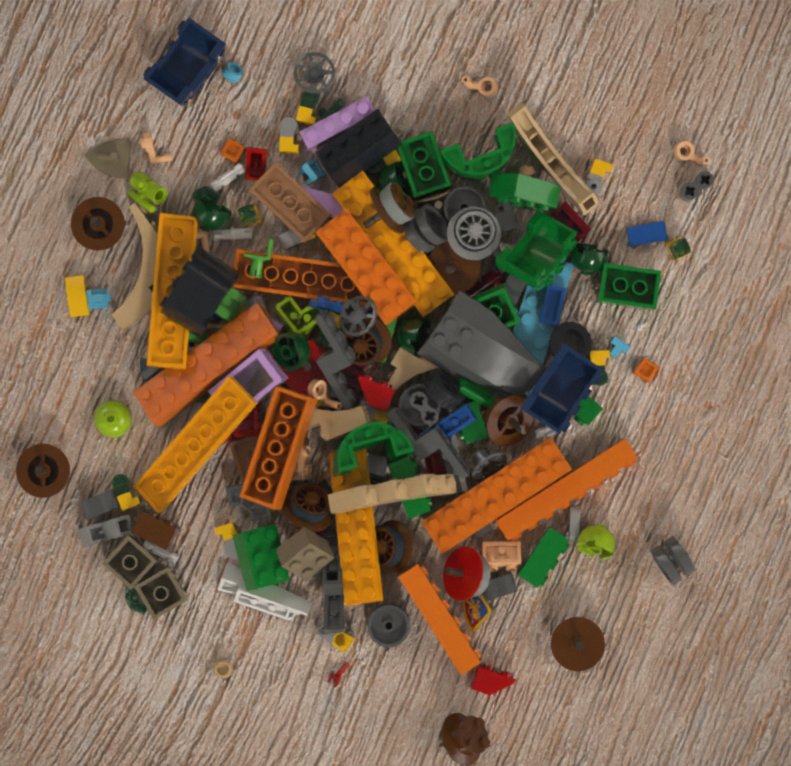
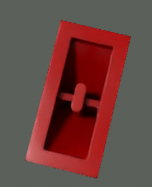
M247 147L245 180L258 181L266 172L267 149Z

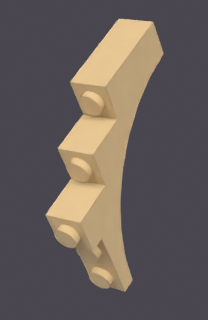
M521 102L509 111L507 116L511 123H514L515 130L517 131L516 135L522 145L536 158L541 169L554 180L555 184L561 185L560 192L584 215L598 206L600 203L594 192L576 175L556 151L531 116L527 107Z
M136 203L132 204L129 209L137 221L142 237V267L132 293L111 314L124 331L145 317L152 304L153 291L151 288L153 287L157 245L156 231H158V227L153 220L148 221L145 217L148 213L141 205L138 207Z
M399 348L398 351L394 350L389 358L392 361L390 365L395 367L396 370H391L386 380L389 381L388 384L392 385L391 389L396 391L403 383L413 377L435 368H440L423 357L419 359L404 349Z
M259 364L261 369L259 370L260 376L263 381L265 380L266 386H268L274 380L262 364ZM284 383L280 385V387L287 388ZM274 391L268 395L269 398L272 399ZM271 401L265 403V405H266V409H265L266 414H267V411H268V408H269V405H270V402H271ZM366 406L341 411H329L315 407L308 430L320 425L319 431L322 438L326 441H333L348 435L360 425L372 423Z
M424 474L408 479L391 480L376 485H362L328 494L331 514L345 513L398 501L451 495L457 493L454 474Z

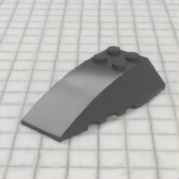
M461 290L458 291L450 303L447 312L430 337H427L417 354L450 375L464 378L467 381L507 395H519L524 398L527 397L546 370L535 356L522 345L521 341L509 331L508 327L497 318L493 311Z

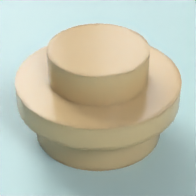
M221 659L214 665V673L219 678H228L233 672V665L229 660Z

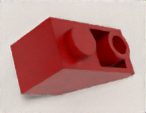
M365 373L363 376L359 375L357 381L366 404L386 412L395 390L391 389L392 385L383 381L381 384L374 382V377Z
M483 664V667L478 665L471 689L492 695L514 684L516 679L512 677L513 674L502 670L499 673L494 671V667Z

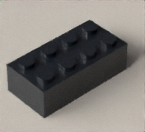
M376 109L319 149L315 154L330 178L340 188L361 171H366L403 144L379 109Z

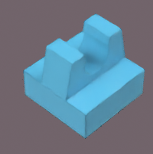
M315 159L306 162L299 172L300 176L308 175L307 185L326 175Z
M106 289L86 291L88 310L108 308V302L111 301V293H106Z
M616 336L609 343L614 346L610 351V356L613 358H617L620 352L626 354L631 348Z

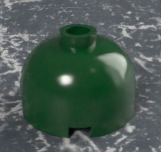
M398 162L390 164L380 171L378 184H376L377 188L383 190L389 183L397 182L404 194L411 196L408 180L402 175L404 169Z
M199 197L196 199L192 210L193 217L196 218L200 225L199 228L205 232H210V230H220L226 226L232 214L231 210L224 205L222 207L216 205V201Z
M577 243L575 248L570 251L572 265L576 269L581 270L583 275H592V272L602 270L604 263H607L609 249L602 247V250H598L597 245Z
M411 316L406 318L401 324L399 323L395 331L399 346L416 356V352H418L424 341L429 337L426 331L427 328L431 327L430 321L423 317Z
M285 332L275 337V344L272 345L273 357L279 366L282 365L285 368V371H294L301 368L310 358V345L303 335L297 332Z

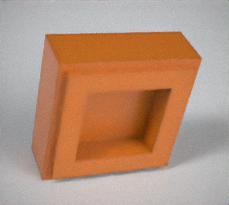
M229 137L220 155L237 164L246 147Z
M643 357L633 371V374L650 383L659 366Z

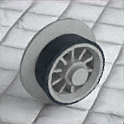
M467 207L458 211L451 218L447 228V239L450 247L457 255L468 260H481L488 257L496 250L501 238V229L496 217L488 210L480 207Z

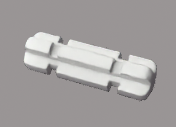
M238 163L234 166V169L228 170L218 177V180L212 181L210 185L217 192L222 189L223 185L226 186L236 179L237 175L243 174L245 169Z
M545 426L544 429L535 430V436L538 440L545 438V436L557 434L548 426Z
M145 540L143 544L147 550H152V553L163 559H168L167 561L175 564L179 558L178 554L171 553L169 549L165 550L148 540Z

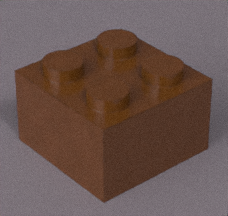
M152 509L142 511L132 533L165 550L170 549L180 530L177 527L178 523L169 518L165 520L159 518L161 514Z

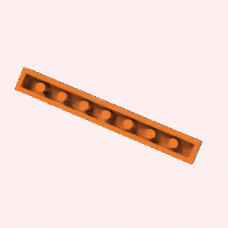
M626 438L501 516L495 522L507 541L510 539L515 541L522 536V531L526 529L531 531L538 526L537 522L544 518L546 521L553 517L555 510L560 508L562 511L570 506L569 501L574 498L577 500L587 495L586 491L591 487L593 490L603 485L602 480L607 477L612 479L620 474L618 470L625 467V469H628L636 464L634 460L638 457Z

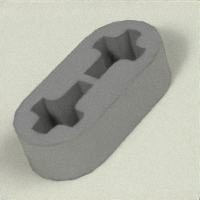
M570 505L568 538L569 542H577L580 533V506Z

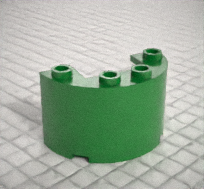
M514 123L495 129L496 135L493 137L498 148L497 150L465 161L459 143L442 149L440 155L445 167L454 175L470 181L489 179L493 173H499L510 160L515 146L516 132Z
M538 210L528 221L526 234L513 249L506 246L497 256L496 266L536 290H541L545 286L549 287L555 275H559L563 271V263L569 252L575 248L577 232Z
M372 422L360 425L352 430L338 445L332 461L333 477L351 473L353 468L358 467L354 455L355 451L384 444L388 461L391 462L408 457L414 451L413 446L403 432L389 424Z

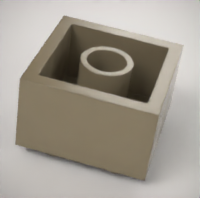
M305 527L301 528L276 549L281 566L306 581L335 558L329 542Z
M128 535L102 564L132 590L159 559L132 535Z
M170 566L134 586L153 620L189 600Z

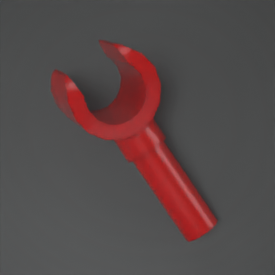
M345 662L336 674H332L329 677L328 683L332 678H335L337 683L334 687H337L340 683V677L349 664Z

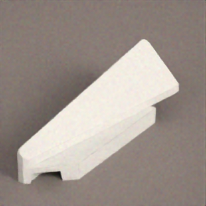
M230 563L226 564L218 590L236 594L234 602L285 620H292L299 614L308 616L311 607L310 601L276 585L246 591L241 568Z

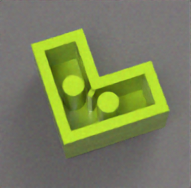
M291 296L275 305V315L288 332H297L306 338L320 328L315 318L322 310L309 306L301 310Z

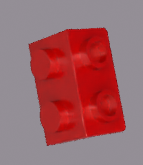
M261 401L236 427L234 437H257L258 430L262 428L261 419H258L257 412H261Z

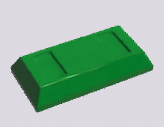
M460 378V393L487 408L493 406L492 394L464 378Z

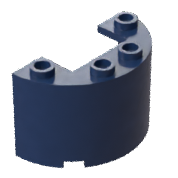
M189 17L186 21L183 20L177 28L178 38L176 41L172 40L168 45V52L165 56L161 55L156 64L154 63L152 67L149 66L143 74L145 81L180 106H185L188 103L186 99L192 100L218 65V55L222 57L226 48V43Z
M563 343L520 409L558 434L561 432L565 433L571 425L568 422L571 415L576 416L581 408L579 403L582 399L586 400L592 392L589 389L594 383L598 384L604 374L601 373L603 369Z

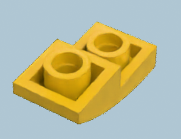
M84 274L65 277L70 316L90 315Z

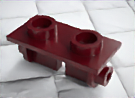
M491 270L481 277L484 282L483 285L477 280L475 285L465 293L471 297L505 283L498 271Z

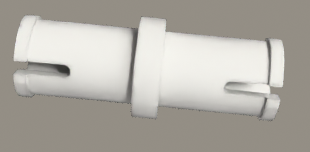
M231 227V229L214 231V241L231 240V242H235V240H252V227Z

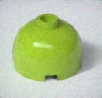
M109 400L97 407L94 413V424L100 434L109 438H117L126 434L132 425L133 417L131 410L126 404L117 400Z
M596 524V526L586 527L580 532L576 546L579 551L586 555L594 557L595 553L601 555L600 559H610L615 549V538L605 525Z

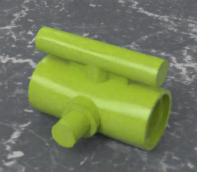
M138 171L134 173L130 179V185L138 192L136 193L129 189L127 196L150 213L156 210V207L150 203V200L155 204H161L166 200L167 190L143 172Z

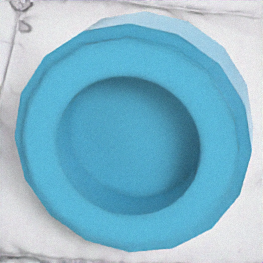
M229 62L222 73L226 80L231 83H237L243 75V69L237 63Z

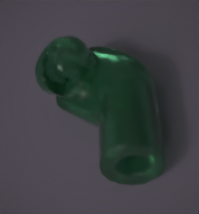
M203 186L194 190L192 199L196 201L197 198L203 197L218 202L221 193L208 186Z
M129 589L128 593L125 594L128 607L145 615L147 608L144 604L138 602V592L135 589Z

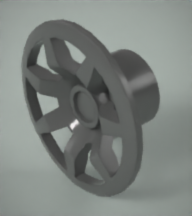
M310 52L300 57L296 62L294 79L303 91L312 94L326 91L334 82L335 67L331 59L319 52ZM312 56H319L323 59L317 65L314 63ZM309 57L310 66L300 65L305 58ZM325 61L330 64L332 70H323L322 67ZM298 68L305 71V75L299 79L297 77ZM332 74L331 80L326 84L324 81L325 75ZM307 80L310 84V89L304 87L300 82ZM322 84L324 86L321 89L313 90L316 85Z
M357 296L346 302L341 308L339 317L341 329L350 336H360L369 331L377 317L375 303L370 298L364 296ZM360 300H366L368 303L361 306ZM371 306L373 308V315L365 313ZM363 319H372L370 324L366 327L365 323L363 322ZM351 323L350 331L345 328V324ZM356 324H359L363 329L360 332H354Z
M487 448L478 450L472 457V461L476 465L471 474L472 480L480 483L493 475L490 473L491 469L495 471L494 473L502 469L507 462V455L504 452L491 454Z

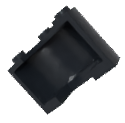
M197 248L191 257L192 261L187 260L182 268L184 272L181 277L177 275L171 284L174 288L169 297L165 296L160 306L163 308L160 313L198 337H201L212 316L229 290L233 288L241 273L206 250Z

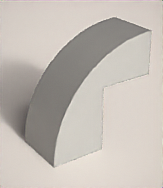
M128 514L77 530L82 547L84 548L132 534L133 526Z

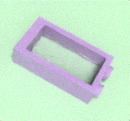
M261 348L208 392L212 396L228 376H233L259 403L274 391L276 386H280L285 382L288 377L268 350Z

